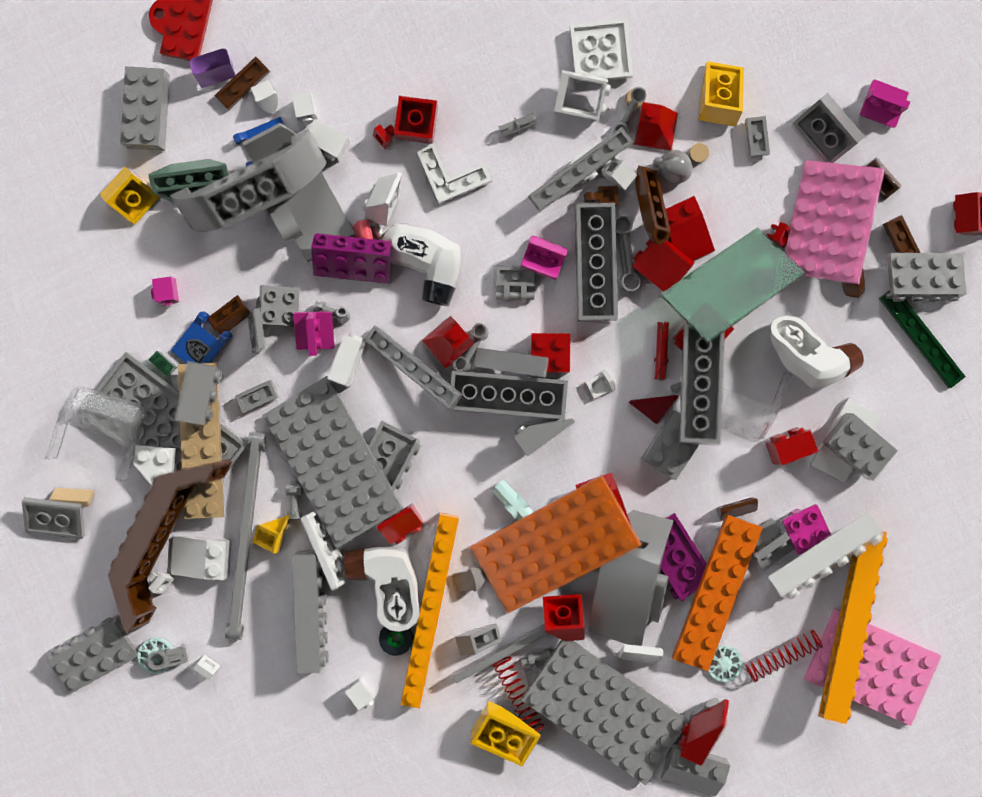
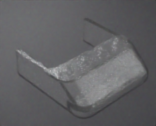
M786 372L783 374L771 406L723 388L721 430L751 442L762 441L777 417L793 373Z
M75 387L59 411L45 459L58 458L67 425H71L123 441L126 444V449L116 480H127L135 455V445H138L147 416L146 407L140 403L88 387Z

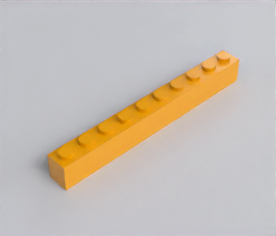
M439 513L419 609L420 615L416 624L401 696V705L420 709L459 517L456 515Z
M884 532L883 540L875 546L870 544L865 548L866 552L858 557L855 555L851 557L818 716L823 719L847 725V720L851 718L852 711L850 706L851 701L854 700L856 695L854 687L855 682L858 681L860 676L858 668L859 663L862 662L864 657L862 649L868 637L866 630L872 618L870 611L876 599L874 592L880 580L878 573L884 561L882 554L888 542L887 532Z

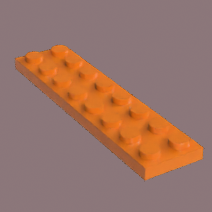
M728 514L725 515L673 651L672 658L674 660L709 671L763 527Z

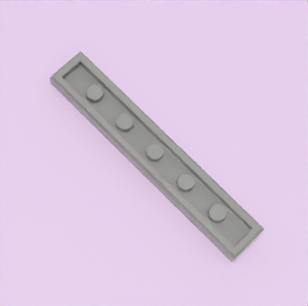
M621 127L531 193L528 198L536 209L541 212L632 145L633 141Z
M374 325L364 339L367 344L447 409L452 410L463 394L378 326Z
M545 624L453 672L452 678L454 682L458 683L548 635V633H545Z

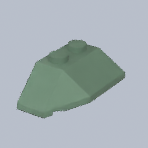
M204 159L170 164L150 173L148 176L153 193L174 203L170 195L186 187L193 193L229 174L226 163Z

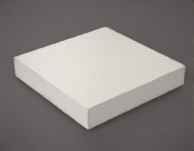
M625 644L619 651L618 659L657 663L663 657V649Z

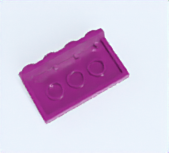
M316 233L313 236L311 245L313 276L389 284L391 242Z
M672 513L666 517V519L674 521L665 546L660 574L669 576L668 583L672 588L669 590L675 600L679 599L683 602L687 596L697 591L707 563L676 514Z

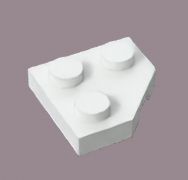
M135 445L134 465L152 485V481L156 476L174 471L176 448Z

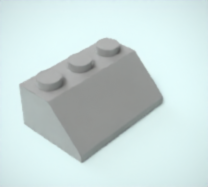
M828 93L792 123L821 158L829 163L837 161L865 137Z
M187 362L175 416L176 421L208 425V421L212 420V403H215L217 399L216 385L220 383L222 376L219 367Z
M674 743L668 752L660 779L716 796L725 785L731 765L727 759L709 753L702 766L680 757L681 748L678 743Z

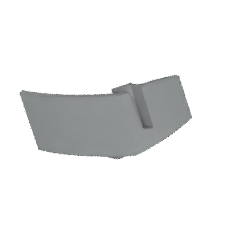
M279 123L242 142L252 162L255 163L292 145L291 137L296 135V133ZM322 172L305 187L294 193L292 197L267 208L283 240L287 241L294 237L307 263L312 260L311 245L314 234L320 233L347 237L356 235Z
M632 510L627 515L635 534L641 542V546L600 567L588 631L627 645L642 646L648 620L659 623L669 576L659 573L665 546L674 520Z

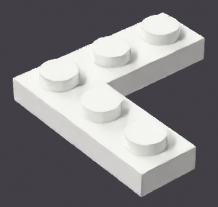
M434 143L416 150L439 204L492 182L484 163L449 178Z

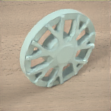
M154 637L146 640L140 646L137 658L143 670L148 673L159 674L169 668L153 670L144 664L153 651L164 649L165 645L167 646L165 650L173 649L167 640ZM158 641L163 643L162 648L156 647ZM149 642L153 646V649L149 650L146 646V644ZM141 652H147L148 656L141 657ZM155 655L151 658L153 664L160 665L162 658L159 655Z
M727 645L718 646L716 651L719 650L722 656L717 658L714 655L713 660H716V666L710 665L708 672L718 681H732L741 673L743 666L742 658L733 647ZM726 649L731 650L729 657L725 656ZM737 656L739 662L732 663L731 659ZM732 666L738 668L736 673L730 671ZM718 668L721 672L716 676L713 672ZM728 671L729 678H724L723 672Z

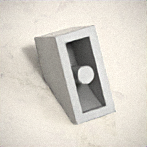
M497 623L469 630L455 637L460 656L475 655L502 642Z

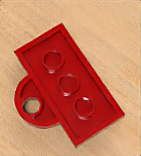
M156 0L152 4L149 11V20L152 27L159 34L163 35L159 52L161 55L186 61L201 55L213 0ZM157 11H164L163 18H155Z

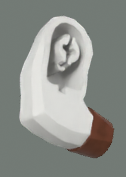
M778 317L771 325L770 339L786 369L798 376L810 388L815 389L834 384L863 366L864 356L856 344L847 343L832 348L827 347L809 326L797 317Z
M374 547L346 551L344 558L346 579L364 581L370 579L374 581L377 597V617L380 624L389 630L398 632L408 630L415 625L420 615L417 578L408 552L397 547Z

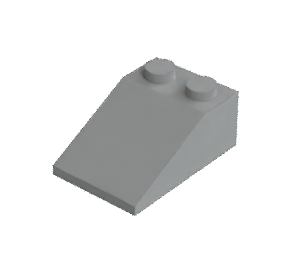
M569 418L528 425L527 427L522 425L514 431L516 435L513 438L528 457L575 421Z

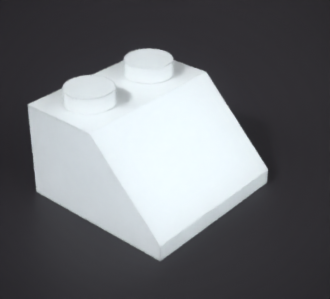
M396 173L378 178L376 185L373 184L369 193L371 197L369 200L366 199L363 205L365 219L387 226L399 198L402 174Z

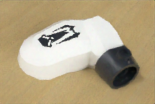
M407 224L393 225L385 232L382 239L391 242L390 263L426 273L427 280H424L422 300L449 307L459 275L460 247L432 230Z

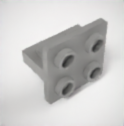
M772 518L760 525L763 529L752 553V557L762 570H766L794 550V547L789 542L791 538L779 528Z

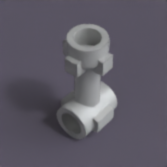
M323 301L316 302L313 312L331 311L332 316L337 317L339 323L344 324L349 321L350 313H348L345 307L330 308Z
M298 482L286 484V496H290L291 510H287V515H289V519H300L302 509H299L298 495H302L303 487Z

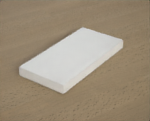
M846 398L825 438L846 413H854L873 430H875L882 417ZM821 443L818 449L819 452L815 454L810 465L845 484L853 468Z
M314 511L302 517L301 520L330 588L334 590L349 580L346 579L344 558L340 549L334 545L317 512Z

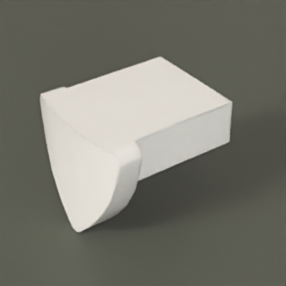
M269 80L251 87L255 97V104L265 112L275 113L278 99L276 91H273Z
M606 370L601 371L600 375L585 382L593 399L609 391L613 392L616 389L614 379Z

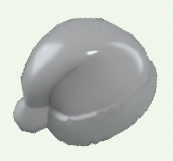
M670 150L661 158L656 157L653 160V166L659 168L662 177L670 183L680 184L685 182L692 174L691 160L686 153L680 150Z

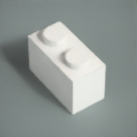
M314 119L309 130L319 149L324 153L323 156L330 161L334 159L340 161L350 143L349 138Z

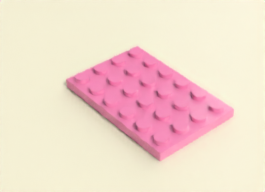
M805 160L781 273L859 284L883 179V168Z
M835 608L820 639L823 648H820L818 645V651H815L804 676L805 680L823 688L840 611ZM868 624L866 630L868 637L867 641L863 644L862 651L864 652L862 662L859 663L858 670L860 671L858 681L855 682L854 689L856 695L853 701L911 726L941 655Z

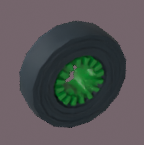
M384 626L381 629L379 644L387 654L393 656L402 655L412 646L413 633L410 628L399 632L389 630ZM392 634H394V635L399 634V635H400V638H399L400 642H398V641L393 642V641H392V638H393Z

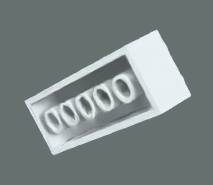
M868 511L768 577L781 597L791 600L800 594L799 590L802 588L809 589L815 585V580L819 577L824 579L832 574V569L836 566L841 568L849 563L848 559L853 555L858 557L866 552L865 548L870 544L875 546L883 540L884 532Z

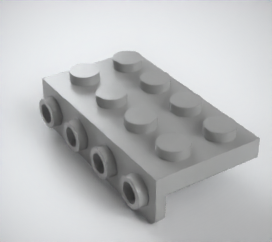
M963 253L887 254L890 293L886 294L887 299H893L894 302L904 301L905 299H911L912 302L922 301L923 299H929L930 302L940 301L941 299L954 302L967 294Z
M381 420L368 446L393 490H398L403 482V479H401L403 473H407L412 465V462H410L413 455L416 456L420 450V440Z
M117 616L104 619L99 626L95 628L92 626L79 637L73 636L66 644L62 646L57 645L50 650L47 662L70 693L138 657V651L118 624L119 618Z

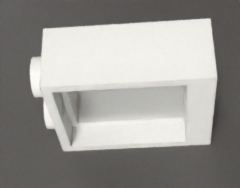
M562 70L554 111L600 120V115L604 116L606 104H603L604 97H608L611 86L607 84L608 79ZM569 78L601 84L596 112L563 105Z
M351 333L349 336L343 335L328 376L329 380L345 386H351L366 343L362 342L363 338Z

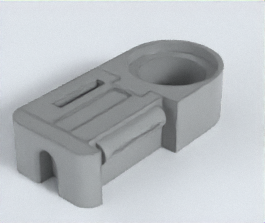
M182 644L181 647L165 650L164 648L153 651L148 657V666L153 670H159L186 663L189 658L188 654H186V645ZM159 655L162 658V663L154 665L151 658Z

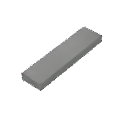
M477 348L474 367L546 377L549 358Z

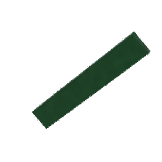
M890 290L878 298L948 389L966 377L906 299L899 302L887 299L886 294L890 293Z

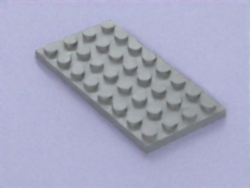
M125 352L80 410L79 414L134 456L135 445L176 448L174 471L182 470L180 421L175 420L179 403V391L131 354ZM221 424L222 461L227 459L232 461L230 470L248 447V443Z
M325 376L262 415L336 548H340L404 509L328 376Z
M561 640L521 697V701L644 785L648 783L680 736L684 724L689 722L682 715L575 641Z

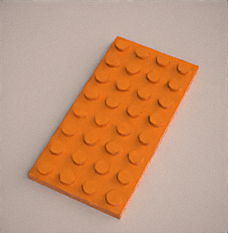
M603 475L476 542L470 548L508 614L641 546V542Z

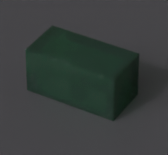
M156 351L148 359L166 376H170L177 368L160 351Z

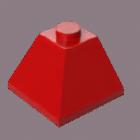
M643 102L639 111L634 145L666 151L672 150L678 113L663 105Z
M451 316L422 340L445 368L475 344Z

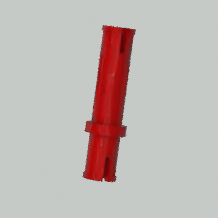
M657 322L656 358H654L655 380H660V371L661 380L667 379L669 322H664V325L662 322Z

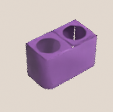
M225 48L194 57L190 60L191 71L201 88L236 77L232 61Z

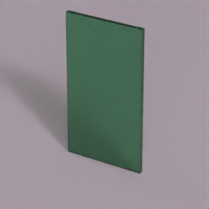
M756 228L661 293V297L709 343L805 275V271L763 232Z

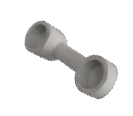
M643 87L633 88L631 92L632 100L622 120L615 124L614 132L622 127L628 135V123L638 103L646 99V90Z
M477 323L473 326L472 334L475 337L473 339L475 344L467 350L464 357L460 356L453 362V368L456 371L466 372L470 369L471 358L481 341L487 339L489 334L488 328L484 324Z

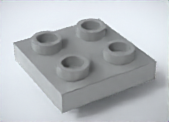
M260 285L256 309L260 308L262 324L294 327L293 314L298 312L299 288Z

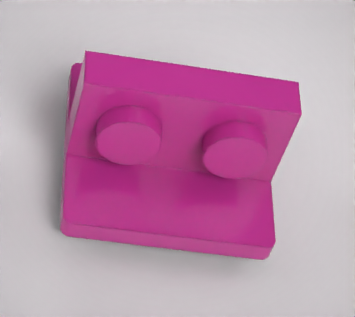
M874 79L871 82L861 108L860 116L895 128L901 113L906 111L910 105V101L907 100L909 93Z
M532 235L521 267L556 280L568 250L563 246Z
M331 311L295 312L293 314L297 350H308L309 356H317L319 349H334L335 342Z
M817 504L803 510L795 509L790 512L791 516L782 519V523L798 555L807 552L831 536Z

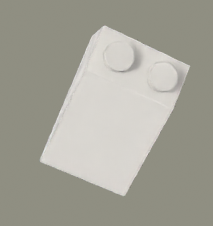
M173 536L171 575L225 580L229 577L231 539Z

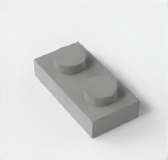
M766 116L746 118L749 158L768 156L770 148Z
M271 380L235 395L242 413H246L279 398Z

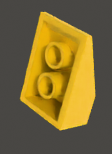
M706 62L698 120L736 127L743 112V67Z
M490 701L487 702L471 730L472 745L522 767L540 738L538 732L506 708Z

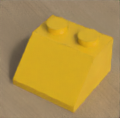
M125 166L99 194L108 205L134 225L160 198V196L153 193V190Z

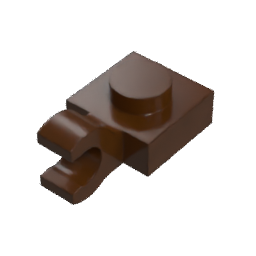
M599 186L598 192H586L584 194V202L598 201V203H615V206H618V186Z

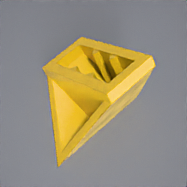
M289 515L261 525L257 524L252 543L272 553L281 551L290 520Z

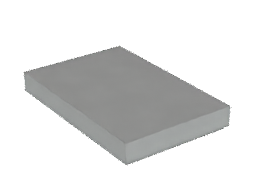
M257 308L253 309L247 316L253 353H260L266 348L261 310Z
M23 498L22 509L26 533L83 539L85 534L82 504Z

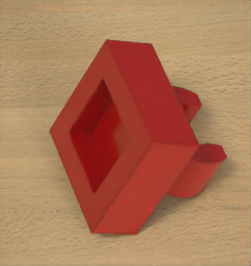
M379 124L374 128L373 137L384 150L387 149L392 142L391 137L394 135V127L390 124L384 129Z
M782 222L778 226L771 224L770 227L776 230L773 235L767 233L766 236L774 241L777 246L784 248L791 229Z

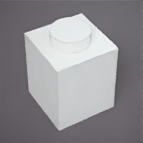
M311 91L292 95L296 118L299 122L306 124L313 122V119H318Z
M613 158L602 171V174L614 186H618V188L623 190L631 186L637 176L623 160Z
M360 677L345 690V694L358 711L363 707L367 709L374 703L373 699L376 694L363 677Z

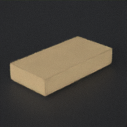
M55 488L49 500L82 504V507H89L94 497V490Z

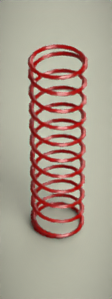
M813 629L810 630V633L815 641L817 649L813 647V645L807 639L806 635L803 633V636L805 637L807 644L809 646L810 652L806 650V648L803 646V644L797 637V640L803 652V656L800 654V652L796 649V647L790 640V643L794 649L797 659L793 657V655L787 649L786 645L783 644L788 654L790 663L786 660V658L783 656V654L777 647L776 649L781 657L783 666L776 659L772 651H770L772 658L775 662L776 669L770 663L766 655L763 654L770 673L763 666L759 658H757L763 676L756 669L752 661H750V664L756 676L755 679L751 669L747 664H745V667L752 680L755 683L758 682L757 673L760 677L765 678L764 670L769 675H771L772 671L770 666L775 671H778L777 663L782 668H785L784 660L791 665V657L795 661H798V654L804 658V650L808 654H811V647L816 651H818V645L820 648H823L822 642L818 637L817 633Z
M508 656L495 662L493 664V667H496V672H501L498 678L504 679L501 684L503 686H507L505 688V692L510 693L508 695V698L514 699L511 705L517 706L514 711L516 713H520L518 715V718L520 720H523L524 722L526 719L537 715L538 712H534L525 718H520V715L523 712L531 710L532 708L529 706L523 711H516L520 705H523L525 703L521 702L520 704H513V702L516 699L522 697L524 693L513 698H510V695L513 692L522 689L523 687H525V685H521L511 691H507V688L512 684L521 681L522 678H518L508 684H503V682L509 677L518 674L519 671H516L506 677H500V675L504 673L506 670L515 667V664L507 667L506 669L497 671V668L499 666L505 664L506 662L512 659L511 656ZM541 718L536 719V720H534L533 722H531L530 724H527V725H528V726L534 725V724L540 722V721H541ZM541 723V724H537V725H535V726H533V727H531V728L533 729V728H535V727H537V726L542 725V727H540L539 729L535 730L536 732H538L539 730H541V729L544 727V724H542V723Z

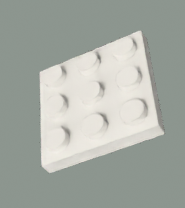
M627 19L570 25L574 73L608 80L633 77ZM575 79V83H576V84H577V83H586V81H581V80H576V79Z

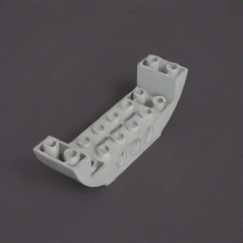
M307 129L291 137L292 145L193 193L186 187L170 195L190 228L194 231L207 232L221 228L225 229L292 197L294 193L310 183L322 171L327 162L310 130Z

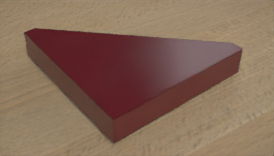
M670 395L630 400L628 403L657 424L679 396Z

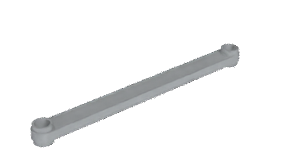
M250 432L248 436L250 457L230 623H227L225 629V638L230 640H241L244 631V625L241 624L261 449H264L266 444V434H262V432Z

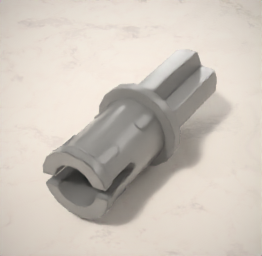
M531 113L519 119L514 118V121L498 127L500 131L508 129L501 133L504 138L518 131L520 133L521 130L537 124L534 113Z

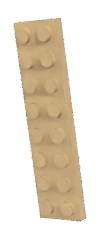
M201 363L218 367V363ZM178 364L179 398L187 364ZM218 383L215 390L217 391V399L215 403H212L211 408L213 410V417L210 422L208 421V425L180 421L182 469L222 461ZM223 479L208 483L197 482L184 507V519L224 517Z

